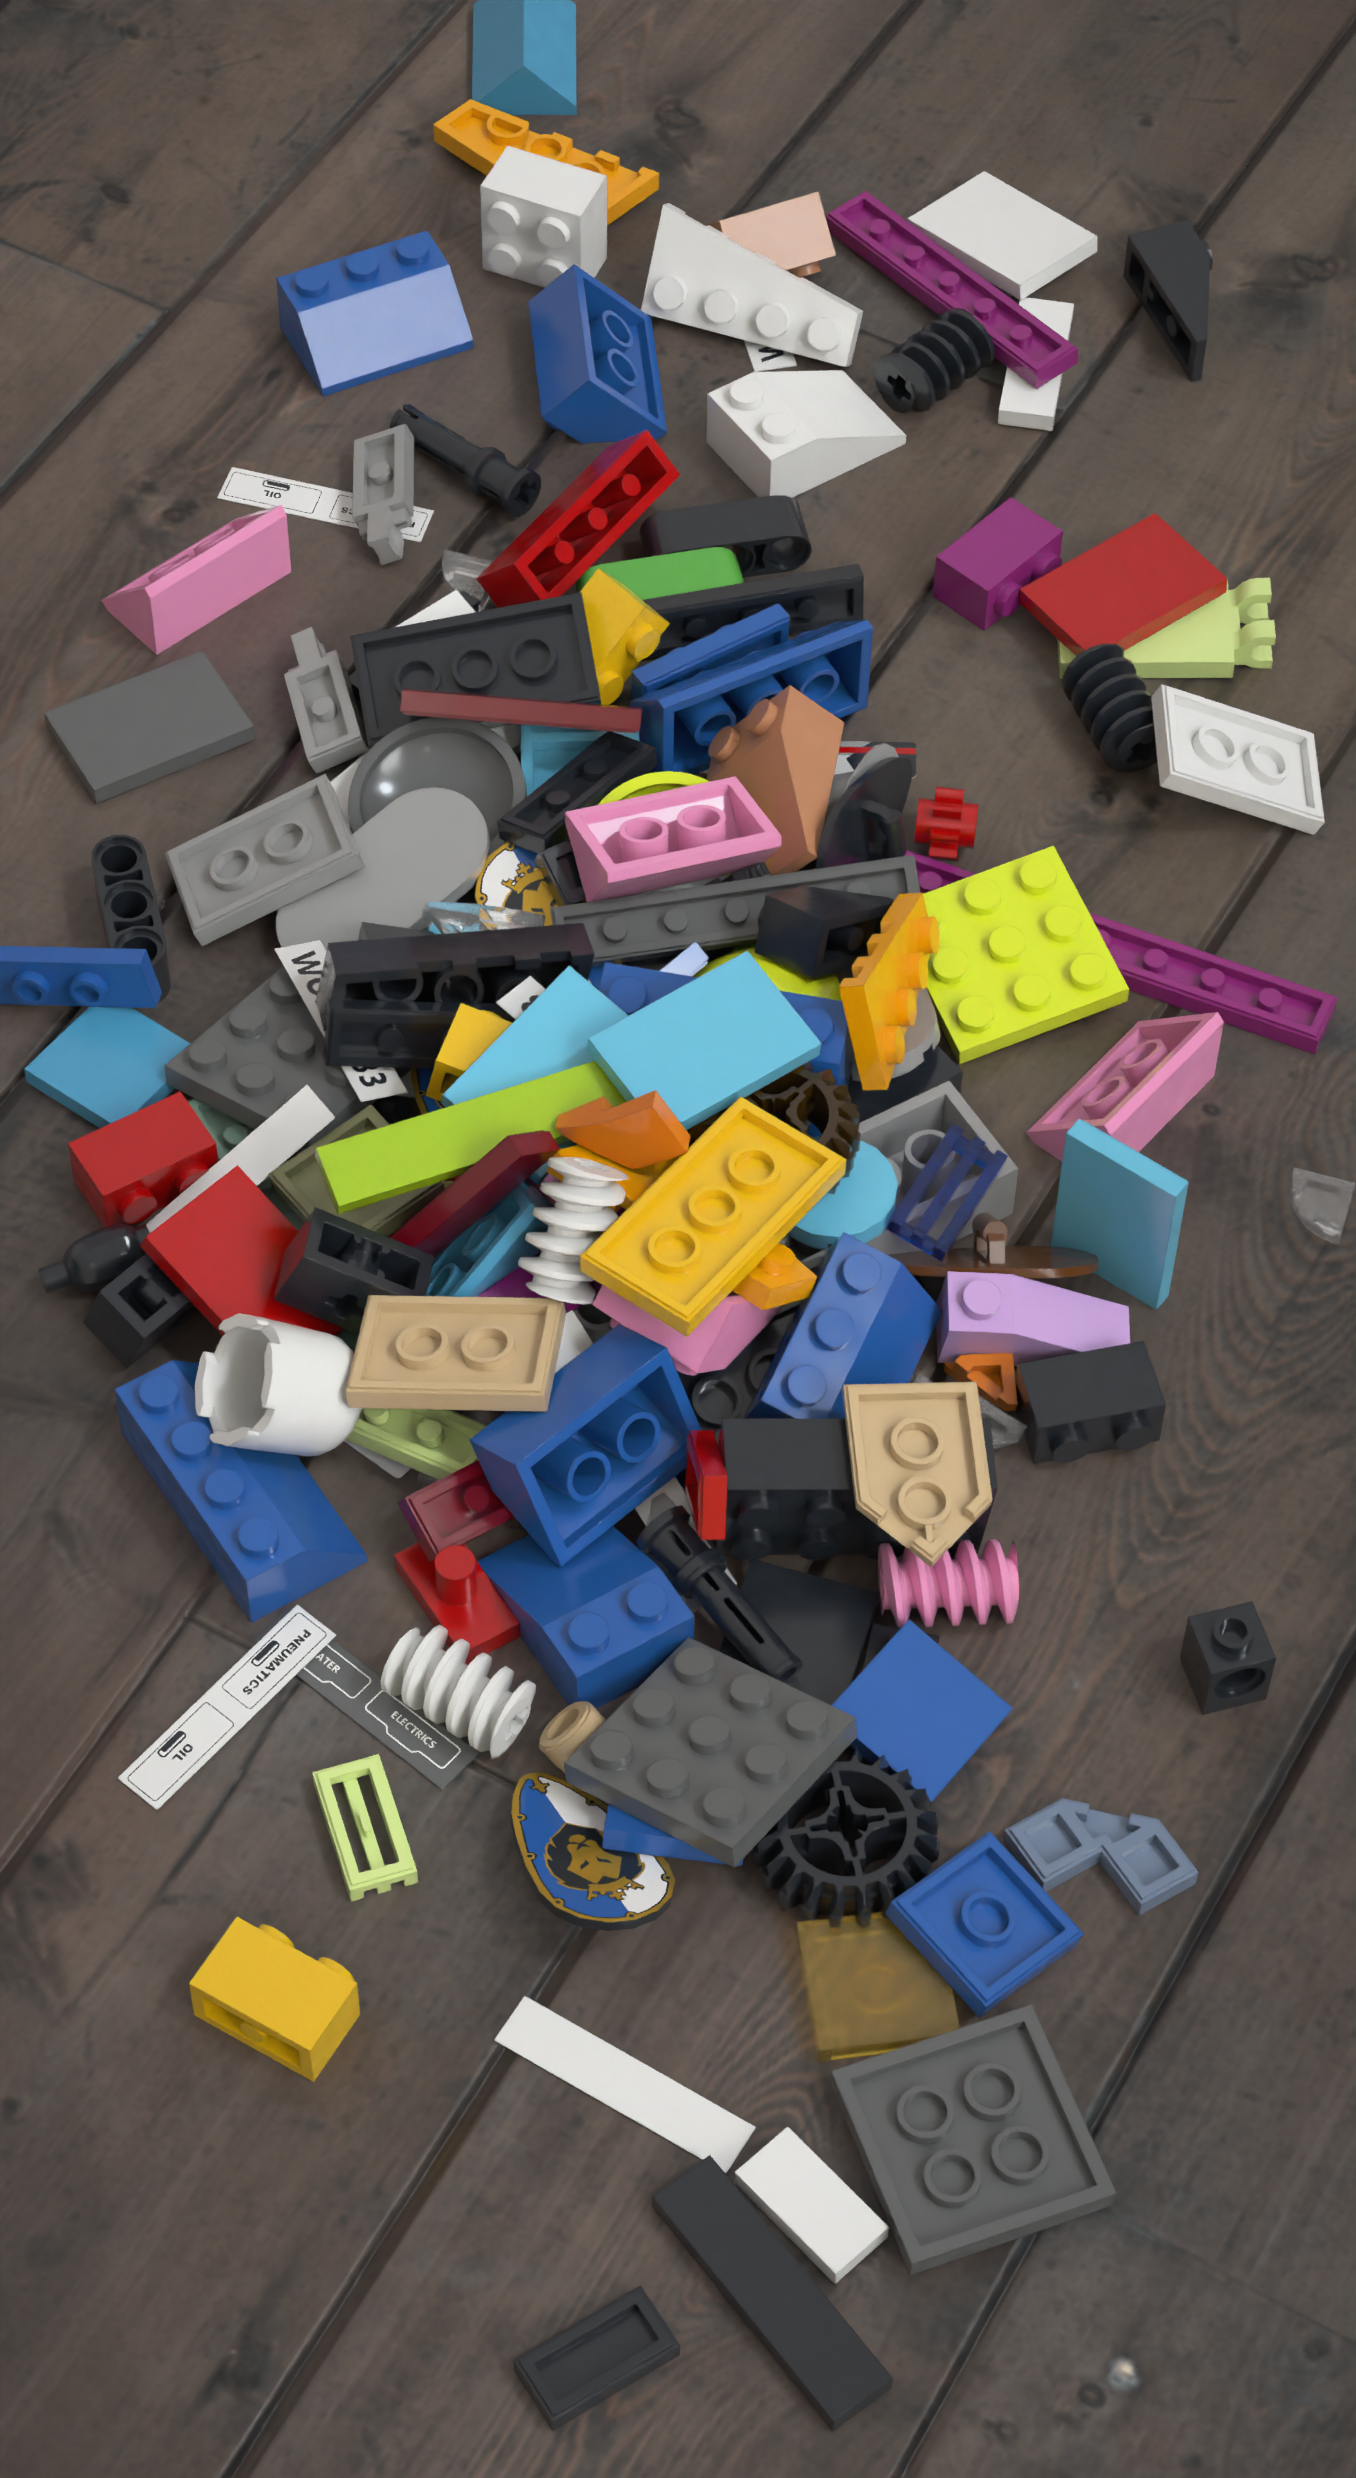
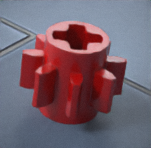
M936 787L935 800L919 798L914 843L930 844L928 857L957 860L958 847L974 849L979 804L963 803V789Z

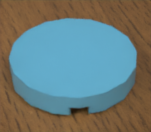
M820 1136L812 1138H814L817 1141L820 1138ZM860 1140V1150L856 1152L854 1167L850 1171L849 1177L841 1178L835 1194L826 1193L787 1235L809 1247L828 1249V1244H834L843 1232L864 1243L879 1236L893 1219L898 1182L892 1164L876 1147Z

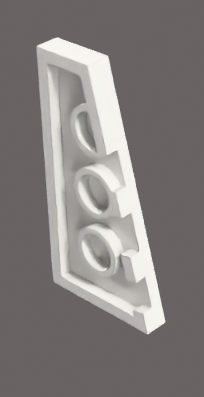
M670 203L663 205L641 311L651 316L847 367L851 365L863 314L861 309L803 277L798 278L775 265L776 262L758 252L754 253L728 239V235L710 225L705 226L685 215L686 212Z

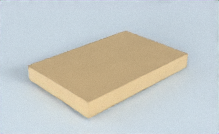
M368 1295L345 1391L349 1408L547 1412L566 1318L565 1304L563 1301L551 1298Z

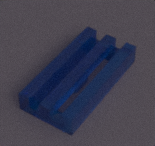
M952 1124L893 1213L886 1228L941 1262L1003 1169L1008 1155L998 1149L995 1154L984 1149L986 1142L976 1136L972 1141L962 1136L964 1129L955 1124ZM955 1151L962 1155L917 1226L913 1227L906 1223L952 1152ZM974 1163L984 1168L982 1174L938 1241L928 1236V1233Z

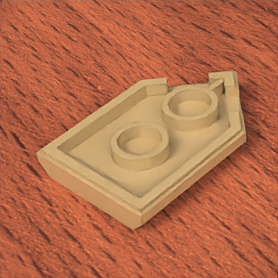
M977 1382L843 1385L842 1394L856 1509L932 1567L992 1503Z

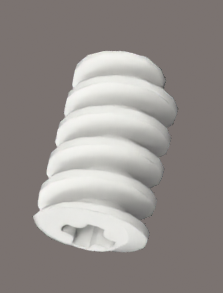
M550 1157L547 1165L563 1175L562 1182L541 1183L540 1190L554 1199L556 1203L554 1207L534 1208L532 1215L548 1225L547 1232H528L526 1234L525 1240L541 1250L540 1257L519 1258L518 1265L534 1276L532 1282H527L526 1286L537 1294L567 1303L592 1304L596 1291L587 1281H593L594 1279L580 1271V1256L603 1234L601 1231H606L618 1219L616 1212L608 1206L623 1203L626 1192L615 1181L626 1180L629 1177L616 1168L589 1159Z
M441 1625L434 1627L425 1637L420 1635V1629L417 1627L409 1630L399 1639L384 1666L381 1677V1689L391 1696L401 1695L403 1703L413 1710L423 1709L425 1717L435 1724L445 1722L447 1731L458 1738L468 1736L469 1745L480 1752L490 1750L491 1759L501 1756L513 1744L529 1717L536 1685L527 1680L513 1693L510 1692L509 1689L513 1681L514 1671L507 1666L499 1669L489 1679L487 1675L491 1667L492 1657L484 1652L477 1655L469 1665L465 1664L470 1644L461 1638L447 1651L443 1650L448 1637V1630Z

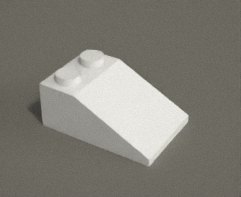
M843 370L753 372L707 394L706 442L758 498L774 495H786L793 498L906 444L905 433Z

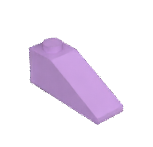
M947 1271L936 1302L942 1310L936 1324L937 1363H954L960 1355L1012 1353L1014 1366H1018L1020 1363L1130 1343L1128 1306L1014 1274Z

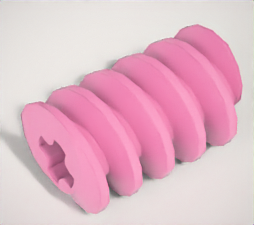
M989 1539L986 1541L981 1559H979L971 1541L962 1540L958 1545L954 1560L951 1559L947 1550L932 1567L906 1547L901 1561L898 1562L890 1544L882 1543L879 1545L878 1589L880 1593L881 1615H883L884 1610H891L898 1628H902L908 1621L911 1609H918L926 1628L933 1626L938 1608H945L951 1625L959 1626L964 1608L972 1607L978 1624L986 1625L991 1607L998 1605L1005 1623L1013 1624L1019 1600L1018 1560L1015 1543L1012 1542L1008 1557L1006 1558L997 1539Z

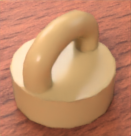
M588 1701L575 1702L559 1712L548 1723L540 1736L539 1749L555 1766L565 1773L564 1762L606 1719Z

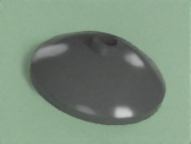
M431 717L397 728L378 741L369 750L359 764L352 779L348 797V812L352 830L356 832L388 804L403 794L430 787L450 789L470 799L482 813L489 830L490 848L487 854L489 856L507 842L499 839L497 821L527 797L526 780L516 754L509 744L493 730L471 720Z

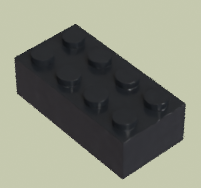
M982 1418L992 1503L948 1549L951 1559H954L958 1545L962 1540H970L978 1554L998 1490L990 1418ZM722 1419L718 1447L728 1475L725 1540H713V1548L717 1547L724 1555H733L741 1560H758L768 1555H800L809 1560H823L834 1555H866L869 1558L878 1560L879 1545L882 1543H889L896 1557L903 1554L905 1546L856 1509L845 1419Z

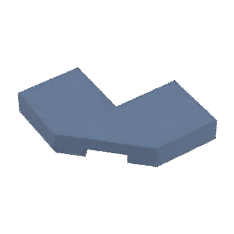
M1061 1798L1004 1831L1003 1842L1045 1892L1100 1863L1140 1916L1195 1885L1199 1872L1160 1820L1133 1813H1131L1130 1818L1091 1810L1089 1809L1090 1804Z

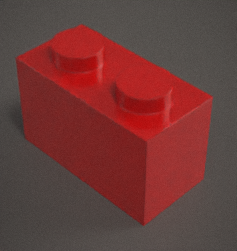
M181 1091L68 1143L74 1182L104 1227L116 1223L136 1224L144 1221L153 1212L168 1206L218 1162L216 1142Z

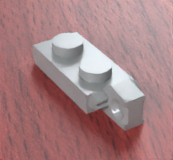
M406 424L354 440L352 518L359 527V534L363 541L367 540L368 546L372 547L378 555L379 563L384 565L402 559L404 540L401 529L410 527L412 523L411 517H413L414 436Z
M310 627L291 635L299 665L289 669L284 674L306 757L317 774L367 753L370 749L346 666L336 649L326 653L325 646L319 642L314 629Z

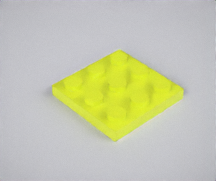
M1054 845L923 894L928 917L934 916L939 927V948L936 954H930L927 963L928 982L926 989L934 1006L937 1021L959 1065L1128 1001L1129 988Z

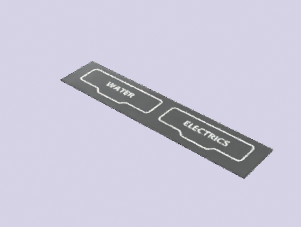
M290 1606L253 1642L257 1644L293 1608ZM334 1639L296 1674L441 1790L451 1783L480 1754L462 1739L448 1732L444 1725L441 1723L435 1724L426 1718L423 1709L413 1710L403 1703L401 1695L391 1696L381 1689V1676Z

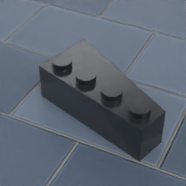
M583 923L328 943L316 1001L323 1031L326 1028L328 999L497 1004L498 1000L529 976L547 989L568 966L572 967L588 981L595 953Z

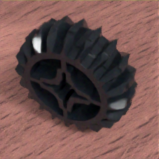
M857 1747L849 1755L848 1762H837L836 1759L753 1847V1862L756 1864V1867L763 1868L762 1884L765 1890H780L779 1904L782 1906L783 1911L802 1904V1919L807 1926L816 1920L819 1914L829 1916V1926L834 1933L841 1928L843 1918H854L855 1924L864 1933L870 1926L871 1914L876 1913L890 1924L892 1921L885 1912L891 1901L934 1871L932 1864L939 1859L940 1842L937 1841L938 1837L935 1836L938 1834L939 1820L936 1812L927 1811L929 1797L926 1794V1788L911 1790L912 1777L909 1775L908 1768L891 1776L888 1775L889 1763L884 1754L872 1766L862 1763V1755ZM827 1806V1811L820 1817L805 1820V1827L794 1828L806 1815L816 1809ZM838 1823L841 1825L842 1834L837 1832ZM849 1845L854 1848L853 1856L851 1855ZM899 1851L888 1864L874 1872L865 1874V1867L872 1862L886 1859V1852Z

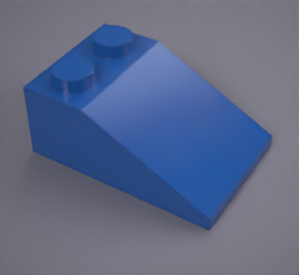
M614 1526L609 1528L562 1567L549 1558L530 1534L477 1561L519 1621L520 1637L568 1706L575 1702L588 1701L598 1709L641 1686L688 1637L694 1639L693 1613L660 1567Z

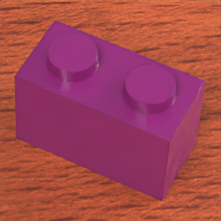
M1010 497L936 556L933 597L985 631L1002 616L1008 617L1020 606V588L1062 565L1060 553L1063 531Z

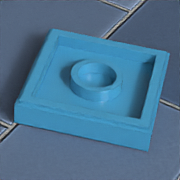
M88 1007L24 1069L26 1082L95 1126L102 1128L165 1099L175 1088L166 1083L164 1065L191 1043L132 1007Z

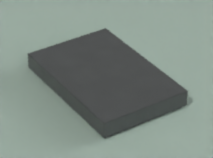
M203 650L44 712L47 729L96 804L255 740L254 725Z

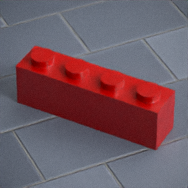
M648 430L608 446L476 580L498 608L562 596L680 476V473Z

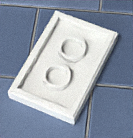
M985 171L907 218L911 225L985 280L1019 300L1027 297L1097 252V236Z
M1163 684L1152 695L1161 787L1312 835L1325 823L1313 733Z

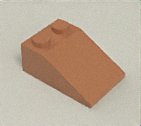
M791 685L770 700L763 699L758 702L750 714L733 727L726 726L722 728L712 740L708 751L711 761L706 780L715 781L736 776L781 834V847L764 862L771 874L769 876L797 872L817 858L844 728L842 720Z

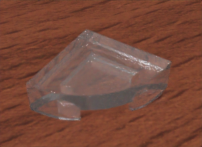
M445 549L442 558L444 585H446L450 593L455 590L458 592L463 590L480 600L479 611H483L489 595L476 578L493 561Z
M1294 1167L1290 1185V1199L1296 1215L1314 1234L1339 1245L1355 1183Z

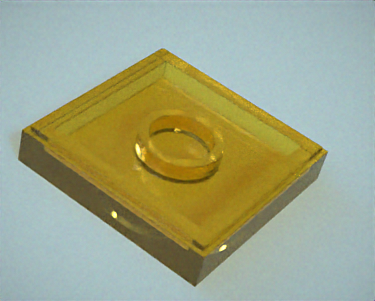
M882 1912L871 1913L870 1925L864 1927L858 1925L856 1915L844 1916L840 1927L830 1926L829 1918L797 1922L796 1936L818 2062L887 2053L960 2028L952 1987Z

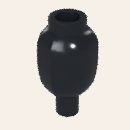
M116 1223L75 1240L67 1248L63 1261L38 1269L46 1292L50 1293L69 1285L82 1292L95 1293L101 1291L146 1254L140 1247L144 1238L150 1234L146 1224L133 1228L125 1223Z

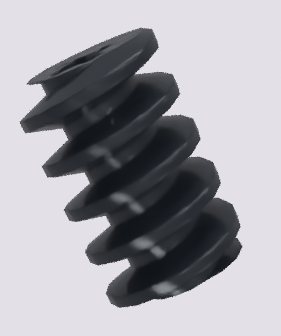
M960 308L950 309L941 313L935 321L926 324L921 331L912 334L906 342L897 345L891 353L879 358L874 365V379L877 389L892 410L900 413L909 412L911 409L920 412L928 411L933 407L935 401L946 398L950 390L961 387L965 379L976 376L980 368L991 365L995 359V347L985 327L971 313Z
M1101 644L1090 647L1072 660L1063 675L1062 689L1068 700L1072 702L1071 704L1078 717L1081 718L1087 733L1091 735L1090 737L1097 750L1100 751L1105 764L1118 772L1143 770L1158 762L1152 695L1146 691L1142 678L1136 675L1137 671L1132 661L1124 658V648L1116 644Z

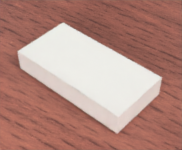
M786 2127L735 2171L734 2183L834 2284L888 2238L889 2227L789 2127Z

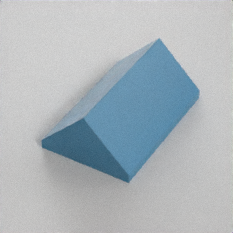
M478 0L473 4L472 100L510 115H577L576 4L571 0Z
M527 1180L522 1182L434 1258L426 1296L477 1297L519 1267V1258L534 1257L541 1252V1250L525 1240L526 1234L528 1232H547L548 1225L532 1215L534 1208L554 1206Z

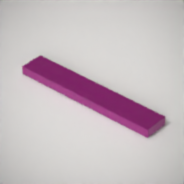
M866 190L825 215L829 232L935 313L940 315L945 311L955 308L965 309L971 313L990 335L995 347V358L1034 388L1038 389L1078 363V348Z

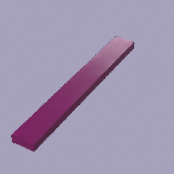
M908 850L906 855H904H914L920 893L923 894L976 874ZM1089 912L1130 991L1197 1014L1218 1012L1224 1023L1316 1054L1336 1010L1338 997Z

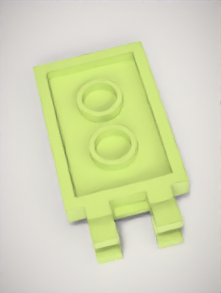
M1270 578L1249 579L1233 590H1228L1227 579L1226 593L1124 651V658L1132 661L1137 671L1136 675L1141 678H1233L1234 665L1272 669L1271 645H1275L1276 634L1274 620H1269L1267 603H1271L1272 596ZM1240 623L1246 624L1242 629L1240 628ZM1057 639L1059 678L1062 679L1068 665L1076 656Z

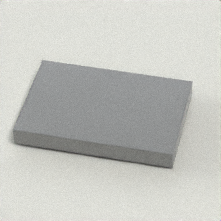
M326 774L165 852L193 934L201 946L365 867L335 790Z

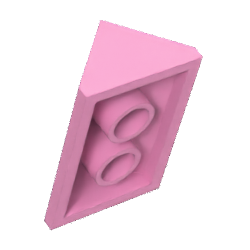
M282 505L236 518L101 601L109 613L158 655L291 573L287 515Z
M736 776L565 812V824L587 902L621 898L732 874L754 863L765 862L781 847V834Z
M1218 1012L1138 1021L1026 1132L1034 1144L1062 1162L1066 1133L1078 1119H1081L1135 1151L1140 1152L1214 1077L1224 1021Z

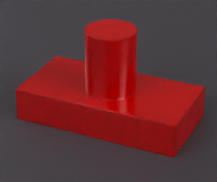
M419 1543L394 1554L396 1571L434 1627L441 1625L448 1630L446 1645L450 1648L461 1638L470 1644L465 1664H470L477 1655L483 1652L489 1654L520 1637L519 1621L476 1561L474 1554L465 1544L462 1546L450 1545L443 1548L437 1554L435 1560L431 1562L428 1561Z

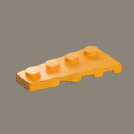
M471 99L433 124L434 141L486 176L507 146L607 175V226L659 190V173L645 167H642L638 172L620 166V157L602 150L595 156L573 148V139L556 132L552 135H540L529 130L528 121Z
M923 893L898 894L881 920V934H872L867 942L868 956L857 957L852 965L853 978H844L839 985L863 1091L888 1090L895 1064L903 1062L905 1055L904 1036L907 1026H914L916 1022V998L919 990H924L927 987V963L930 954H936L939 948L938 922L934 916L928 917Z

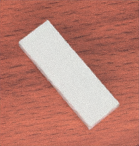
M1027 297L1019 301L1020 306L1069 341L1074 310L1073 303ZM1007 367L999 407L998 424L1053 431L1063 373L1036 389Z

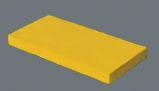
M740 1096L688 1148V1152L681 1155L580 1256V1271L688 1337L845 1175L847 1159Z

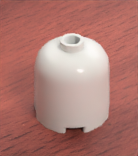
M238 1313L223 1320L219 1325V1329L223 1330L225 1334L220 1339L215 1353H202L195 1381L196 1412L198 1416L209 1418L214 1432L210 1435L212 1442L237 1448L301 1456H318L342 1444L353 1431L362 1408H349L345 1391L354 1357V1352L342 1339L328 1333L252 1315Z

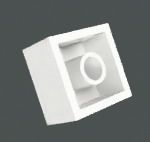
M507 146L480 186L483 269L544 288L574 264L595 278L607 259V175Z

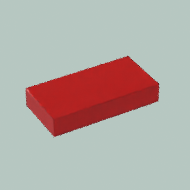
M690 1430V1434H687L685 1494L697 1535L701 1537V1540H725L728 1475L713 1430Z

